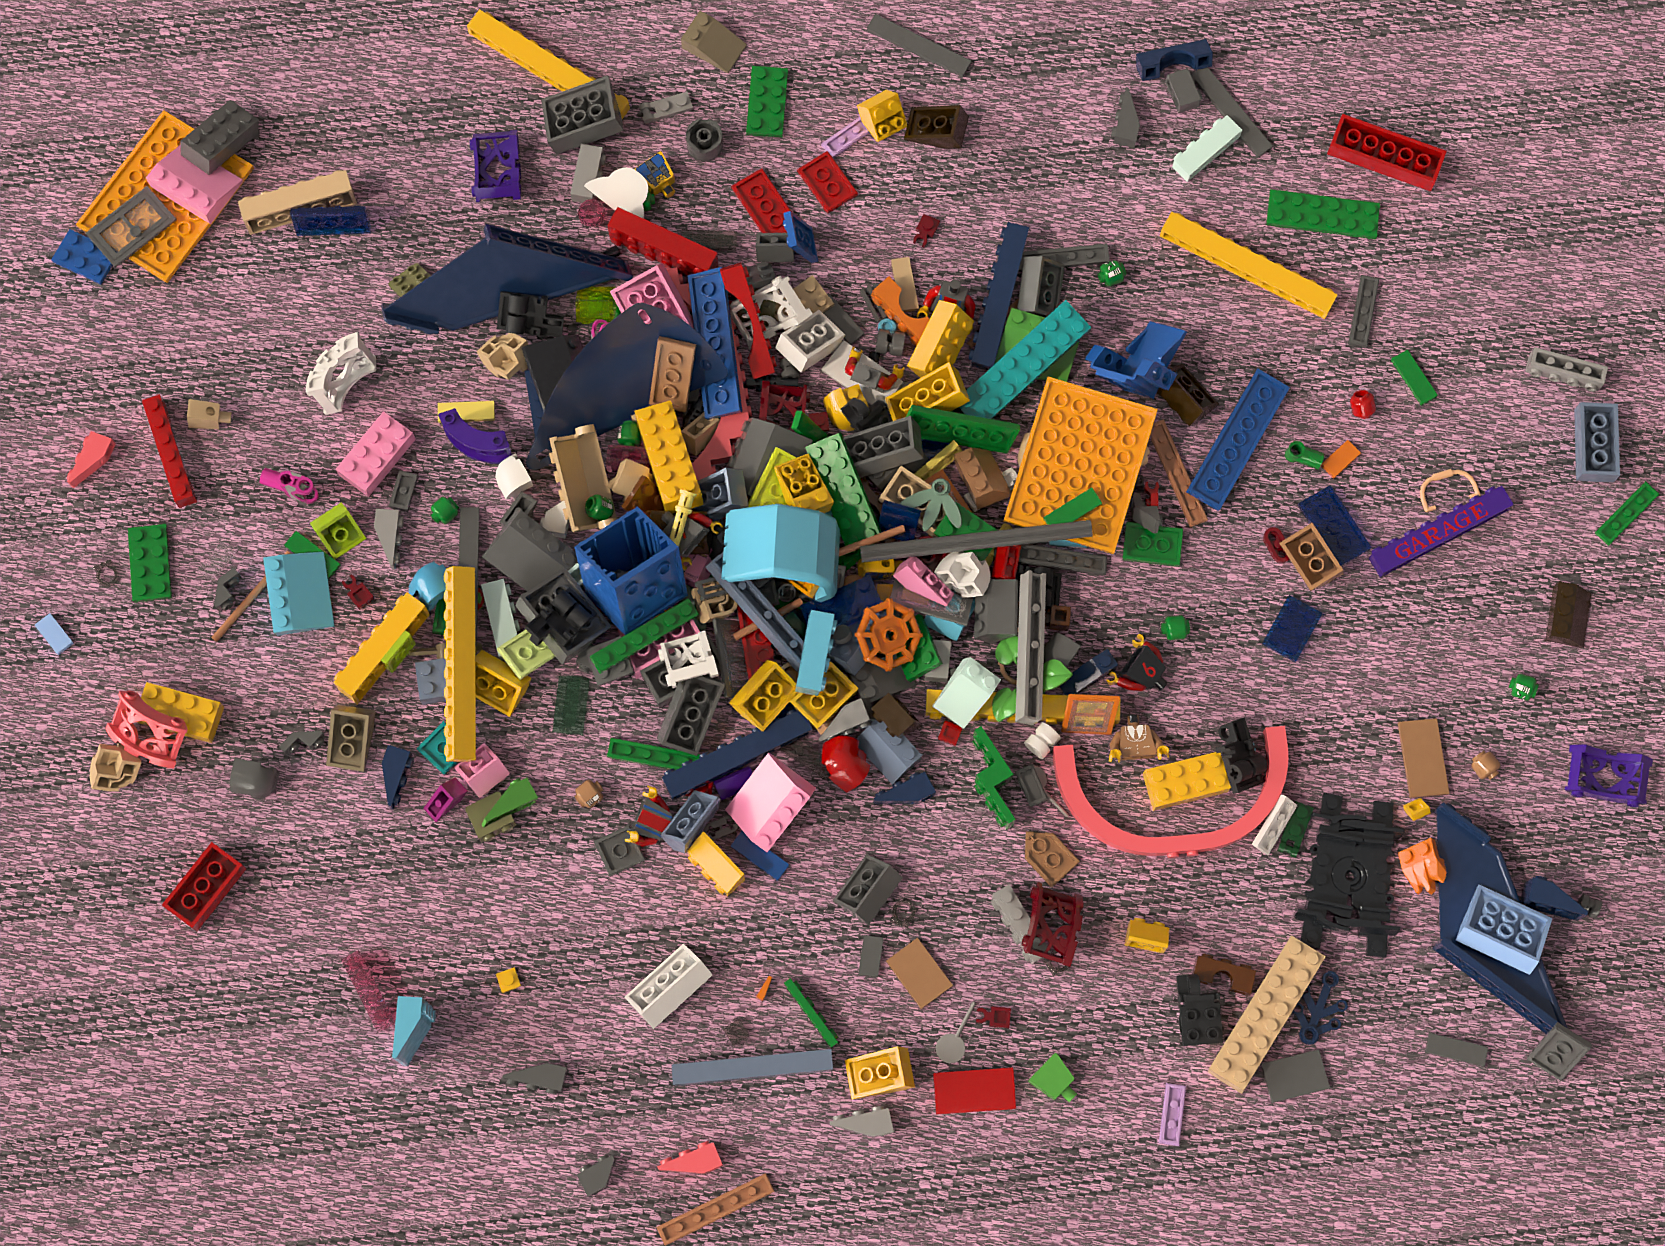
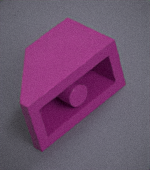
M454 777L438 787L423 809L435 822H438L463 799L468 791Z

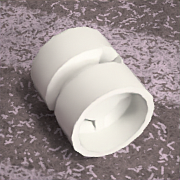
M1044 722L1035 730L1036 734H1031L1024 742L1025 746L1040 759H1043L1050 752L1049 747L1055 746L1061 739L1059 734Z

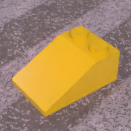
M832 662L829 663L827 673L824 672L823 677H826L823 692L820 691L818 696L799 692L790 701L817 729L856 695L859 689Z
M897 1046L845 1060L852 1100L915 1088L908 1048Z

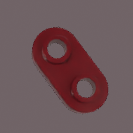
M1270 527L1263 534V542L1275 562L1280 564L1287 563L1290 559L1279 544L1285 540V537L1281 530L1276 527ZM1269 536H1274L1276 540L1271 541L1269 539ZM1283 552L1285 557H1280L1278 553Z

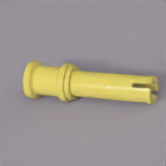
M684 490L679 492L681 496L678 505L675 506L677 513L669 537L678 547L687 517L692 513L693 500L697 496V494ZM679 522H680V526H679V529H678V533H677V536H676V538H675V535H676V532H677V528H678V525H679Z

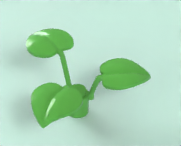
M1017 636L1001 640L998 644L995 656L1000 664L1009 665L1014 661L1017 665ZM1052 659L1043 664V694L1046 690H1052L1060 686L1073 676L1072 672L1059 660ZM1005 687L995 695L992 710L995 719L999 723L1016 713V689L1011 691Z

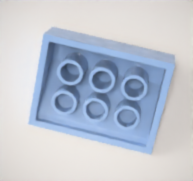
M1478 885L1460 926L1456 941L1530 975L1540 960L1552 918L1484 886Z

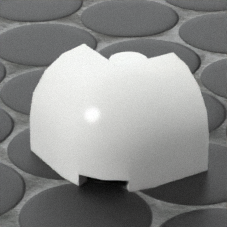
M516 453L505 458L499 464L496 470V481L506 500L512 497L515 501L521 491L523 492L533 486L531 478Z
M952 552L942 559L934 571L936 576L950 590L952 589L960 593L962 597L983 596L990 582V570L986 560L979 561L973 552Z

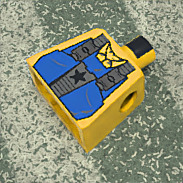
M661 151L634 169L645 178L651 194L656 196L662 192L666 198L674 195L675 190L671 185L675 183V177Z
M860 559L857 564L858 575L864 578L866 582L887 580L893 576L903 560L894 561V559L862 562Z

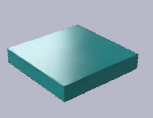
M443 721L416 749L445 776L457 762H446L444 754L446 745L444 728L446 723Z

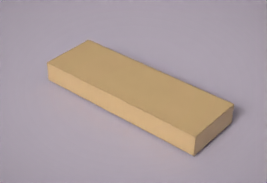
M910 258L891 259L894 281L902 289L899 295V305L902 311L919 310Z

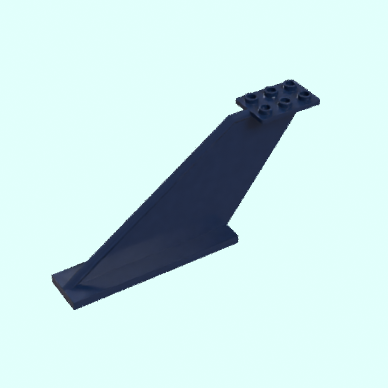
M485 224L484 239L392 304L383 302L381 308L383 319L389 325H401L409 330L417 329L430 335L433 333L439 334V328L454 331L498 317L501 291L538 296V301L541 302L542 296H548V300L614 279L629 281L632 279L633 274L628 260Z
M1441 803L1433 813L1436 814L1437 850L1439 857L1444 859L1447 874L1444 883L1438 881L1440 940L1435 943L1432 949L1543 1033L1547 1034L1557 1022L1568 1028L1541 957L1529 975L1456 941L1460 926L1478 885L1484 886L1520 904L1521 902L1502 852L1489 843L1491 839L1488 836L1489 833L1485 829L1472 824V820L1469 817L1461 816L1457 813L1456 808L1451 804Z

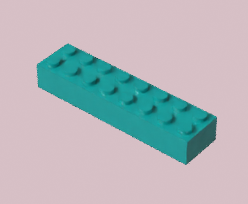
M1065 300L966 390L970 401L958 407V409L966 415L994 419L1089 333L1091 326Z

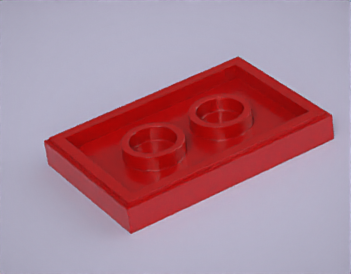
M828 151L797 169L798 174L827 214L858 195L856 189Z

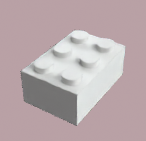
M818 310L799 325H795L783 332L775 348L802 373L834 352L840 346L845 334Z

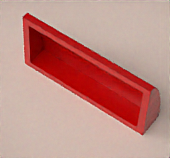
M1013 1068L933 1073L936 1115L1016 1109Z

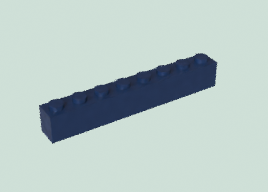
M1008 222L1006 227H1002L1000 238H1003L1002 245L998 244L995 255L999 256L998 261L993 262L991 272L994 273L993 280L989 279L986 289L990 291L989 296H984L982 307L985 308L984 315H979L977 325H981L979 332L975 331L973 338L976 346L975 349L970 350L968 360H971L970 366L989 370L994 365L1029 231L1027 226Z
M793 709L786 713V717L782 719L779 717L775 718L764 731L756 727L747 736L742 734L736 737L734 742L730 744L723 743L719 745L717 750L712 753L707 751L699 756L700 759L695 761L688 760L681 765V768L677 770L673 768L666 771L662 781L672 801L766 756L768 753H772L811 734L812 727L808 719L797 709Z

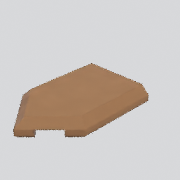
M1026 831L1025 860L1052 888L1080 861L1054 833Z

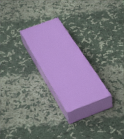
M859 117L824 141L821 146L829 152L832 158H835L870 132L862 123L861 117Z
M1166 1083L1159 1144L1179 1146L1186 1086Z

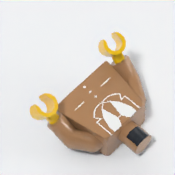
M1138 715L1127 716L1128 726H1122L1110 742V762L1112 758H1117L1118 763H1120L1122 760L1155 758L1156 755L1161 760L1162 754L1167 755V758H1169V748L1164 746L1160 737L1154 730L1149 728V725H1139Z

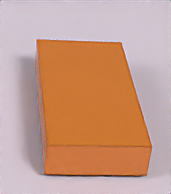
M1347 440L1321 464V467L1334 479L1361 452Z

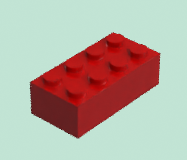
M211 842L163 902L162 906L198 932L247 868Z

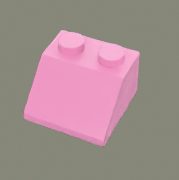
M485 743L476 749L475 761L460 762L454 766L456 771L479 798L489 793L495 785L504 781L510 774L500 759Z

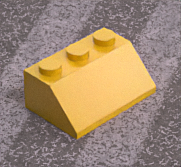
M481 650L475 656L476 698L511 717L526 693L531 677L527 675L519 680L507 663Z
M766 660L731 699L729 704L742 717L759 730L764 731L798 693L795 692L796 683L776 662Z
M702 832L687 850L689 855L687 859L695 867L697 865L701 867V874L708 881L712 879L716 883L714 887L721 895L725 893L729 896L745 881L744 873L705 832Z

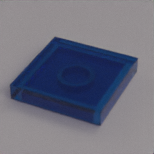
M884 500L878 523L881 532L903 525L905 532L891 538L901 541L914 540L921 510Z

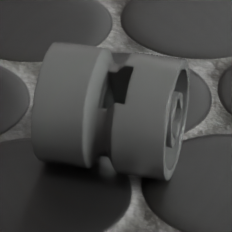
M879 328L875 352L881 354L890 352L893 356L901 357L905 333L898 331L890 333V330Z

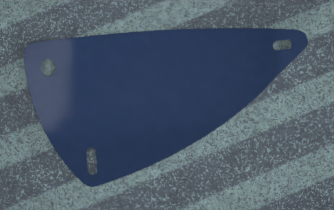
M636 303L608 323L582 349L562 375L544 410L537 435L526 459V466L531 470H538L552 464L550 455L540 461L536 457L537 454L545 449H549L550 453L552 452L549 438L576 434L575 428L594 424L598 437L618 428L624 421H632L631 416L635 414V410L652 406L649 404L659 336L696 344L690 392L726 378L728 370L709 343L685 321L661 308L646 303ZM639 310H645L652 321L650 324L643 322L638 314ZM700 361H709L712 368L704 370L700 366Z

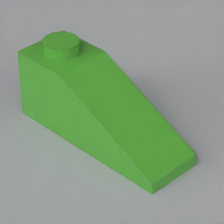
M518 778L510 783V786L484 818L483 828L535 804L538 796L528 778L523 780Z

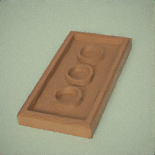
M659 336L650 392V405L671 400L674 410L686 412L696 344Z
M1437 718L1398 722L1410 799L1449 795Z

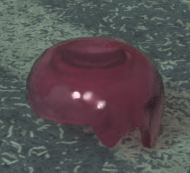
M588 199L580 205L577 214L581 224L588 227H597L603 223L606 211L600 201Z

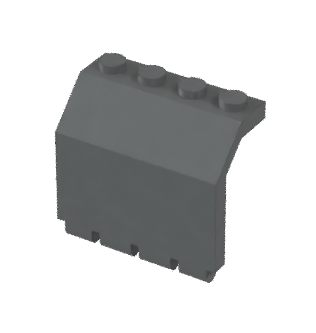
M749 418L743 423L741 429L743 431L742 436L736 441V452L734 456L730 457L728 466L732 469L743 470L746 494L751 497L775 447L798 458L808 454L805 447L811 445L813 440L776 424L756 418Z

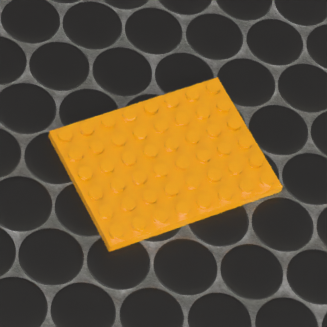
M163 110L76 225L85 232L89 231L140 190L148 186L177 220L128 259L168 283L213 222L209 224L153 189L146 179L154 166L181 145V140L194 130V128ZM236 154L221 165V167L242 179V184L254 169L252 164ZM143 200L124 215L133 226H139L142 233L161 219L160 215L146 200ZM121 218L100 234L110 247L116 251H120L136 238L130 234L129 226Z
M1047 377L1004 521L1021 527L1047 525L1043 517L1092 487L1101 500L1102 505L1074 522L1090 520L1093 535L1092 537L1066 540L1114 554L1158 409Z

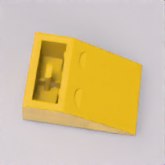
M809 454L774 467L786 505L818 510L823 513L831 510L834 501Z

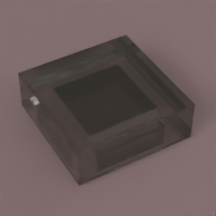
M740 1018L723 1028L733 1046L750 1036Z

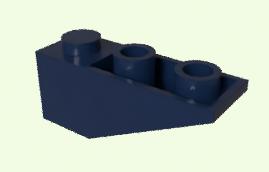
M388 745L382 760V769L388 806L394 810L395 805L398 806L400 803L401 794L399 793L401 787H405L408 776H406L408 769L412 768L414 758H412L413 755L410 751Z
M916 772L909 777L910 780L904 783L899 781L892 785V789L889 791L882 790L876 793L873 803L874 805L920 804L935 796L936 791L925 772L921 774Z

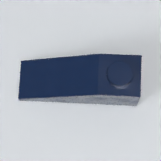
M1106 649L1073 671V676L1059 687L1065 695L1077 694L1104 678L1110 672L1115 671L1118 663L1110 651Z

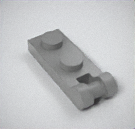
M684 92L650 103L644 102L639 105V109L644 115V123L647 124L691 111L693 106L688 92ZM655 109L656 113L651 114L650 110Z

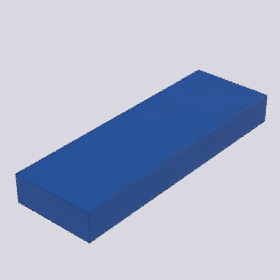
M743 831L740 832L730 846L777 881L789 867V864L770 850L766 852L752 842Z

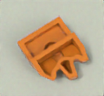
M1429 838L1398 852L1402 871L1418 895L1422 892L1423 887L1432 895L1436 891L1435 881L1438 880L1444 883L1447 871L1444 859L1439 857L1434 839Z

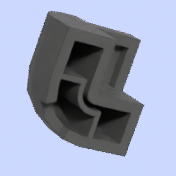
M1055 632L1044 646L1043 664L1055 659L1062 662L1068 668L1081 646L1068 637Z
M234 758L230 776V791L249 795L253 799H263L275 790L280 772L274 767L267 768L262 766L259 762Z

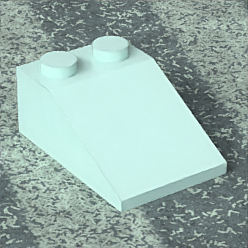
M971 657L964 658L932 707L964 729L991 696L1001 679Z

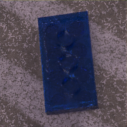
M365 206L300 207L291 209L290 212L297 236L371 234V226Z
M1331 485L1298 503L1297 506L1309 524L1313 523L1340 566L1347 564L1372 548Z
M867 575L838 588L836 594L831 599L823 602L814 599L801 605L800 608L806 623H808L811 610L834 614V620H837L836 627L839 625L849 626L862 619L863 610L866 607L870 608L882 601L871 575Z

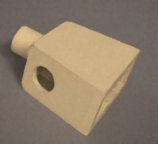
M189 399L187 411L188 428L219 429L220 422L231 423L232 413L221 411L220 404Z

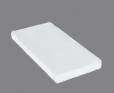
M843 340L821 370L839 384L848 388L859 383L850 380L851 376L845 373V366L853 346ZM863 353L860 360L857 361L885 374H891ZM898 379L889 390H884L883 393L859 384L869 405L874 404L877 400L884 401L887 405L885 398L897 392L904 383Z

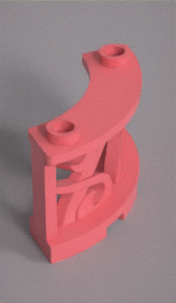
M119 691L120 700L112 723L108 722L106 726V731L115 743L120 742L125 746L124 750L137 758L143 756L150 759L149 763L174 769L176 757L185 733L188 730L185 721L178 717L165 715L151 708L134 691ZM146 721L155 737L147 738L144 741L140 740L133 722ZM167 729L178 732L175 739L165 738L174 733L168 732ZM168 744H173L171 751L168 749Z

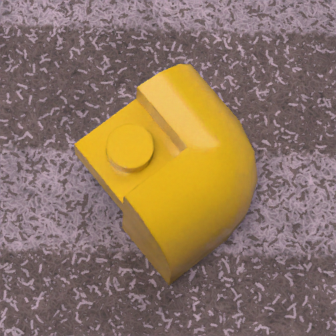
M859 384L845 389H836L824 397L823 404L830 421L841 430L853 431L855 429L850 426L851 424L840 410L852 398L863 401L869 408Z

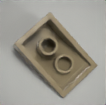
M702 11L698 12L681 38L682 49L726 73L730 72L747 46L745 42L719 21Z
M337 705L331 709L326 766L365 771L374 730L376 710Z

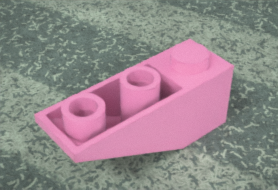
M916 556L909 557L902 562L893 575L906 589L944 606L949 604L954 595Z

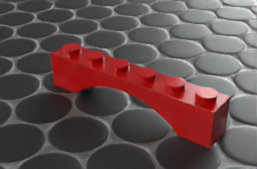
M740 262L721 268L720 273L725 289L743 304L752 322L753 341L748 356V363L753 379L775 373L774 367H777L774 356L770 357L769 349L772 348L769 338L765 339L763 334L766 331L764 321H759L757 315L761 312L758 302H753L752 296L755 295L752 284L748 285L746 279L750 277L747 266L743 267Z
M160 394L142 400L175 503L179 508L196 503L197 499L176 443L165 401Z

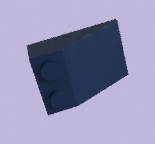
M1535 876V878L1533 877L1524 883L1520 900L1522 905L1536 911L1578 921L1588 915L1586 909L1553 882L1547 881V878Z

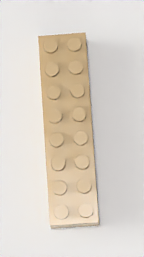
M1291 935L1216 1056L1208 1073L1242 1094L1326 956Z

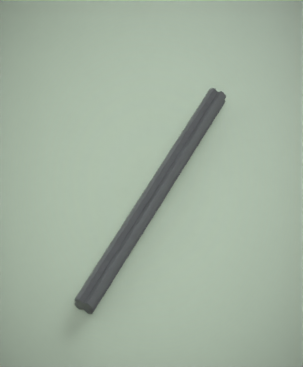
M1086 520L860 546L862 562L1092 537L1093 534L1091 521Z

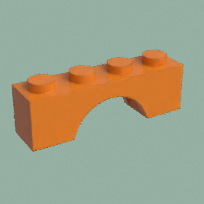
M888 276L872 291V300L877 306H881L885 310L884 312L889 319L895 320L899 330L903 333L906 332L911 337L910 341L917 346L930 319L928 316L919 319L912 318L902 311L899 305V295L902 289Z

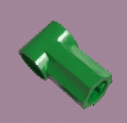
M1293 441L1284 454L1289 462H1298L1317 470L1320 469L1324 459V453L1305 447L1300 441ZM1291 449L1297 450L1299 455L1293 454Z

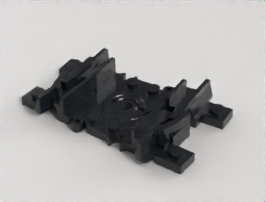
M1323 793L1320 813L1312 812L1310 819L1329 822V825L1320 824L1315 840L1318 845L1314 844L1309 848V852L1312 855L1317 854V856L1312 860L1310 879L1306 881V883L1313 886V890L1311 892H1304L1307 897L1305 908L1298 907L1295 910L1294 918L1304 921L1300 941L1311 948L1320 949L1322 931L1347 935L1350 930L1357 929L1358 936L1367 937L1366 956L1386 958L1387 937L1396 936L1400 931L1398 926L1381 925V921L1390 922L1391 909L1386 904L1389 905L1394 901L1393 895H1386V892L1390 889V871L1394 867V865H1389L1386 862V858L1395 855L1391 851L1392 846H1394L1393 839H1400L1405 833V829L1393 826L1394 803L1373 801L1372 820H1369L1366 816L1340 815L1343 796ZM1347 873H1352L1354 878L1348 880L1346 877ZM1348 895L1351 896V906L1347 905ZM1353 908L1356 909L1357 919H1351ZM1327 912L1336 915L1333 917V922L1326 919Z

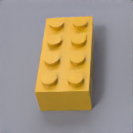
M939 300L907 367L921 378L948 362L953 365L969 331L972 329L974 320L957 304Z
M950 362L885 398L893 421L905 418L911 405L951 412L970 401L959 371Z
M146 682L141 699L147 705L165 715L183 719L188 729L185 736L213 743L224 710V706L220 702ZM137 721L139 724L149 726L146 721ZM167 729L168 732H174V733H176V734L178 733V732H176V731H172V730H168V729Z
M1216 752L1146 769L1143 772L1153 811L1227 793L1231 789L1221 753Z

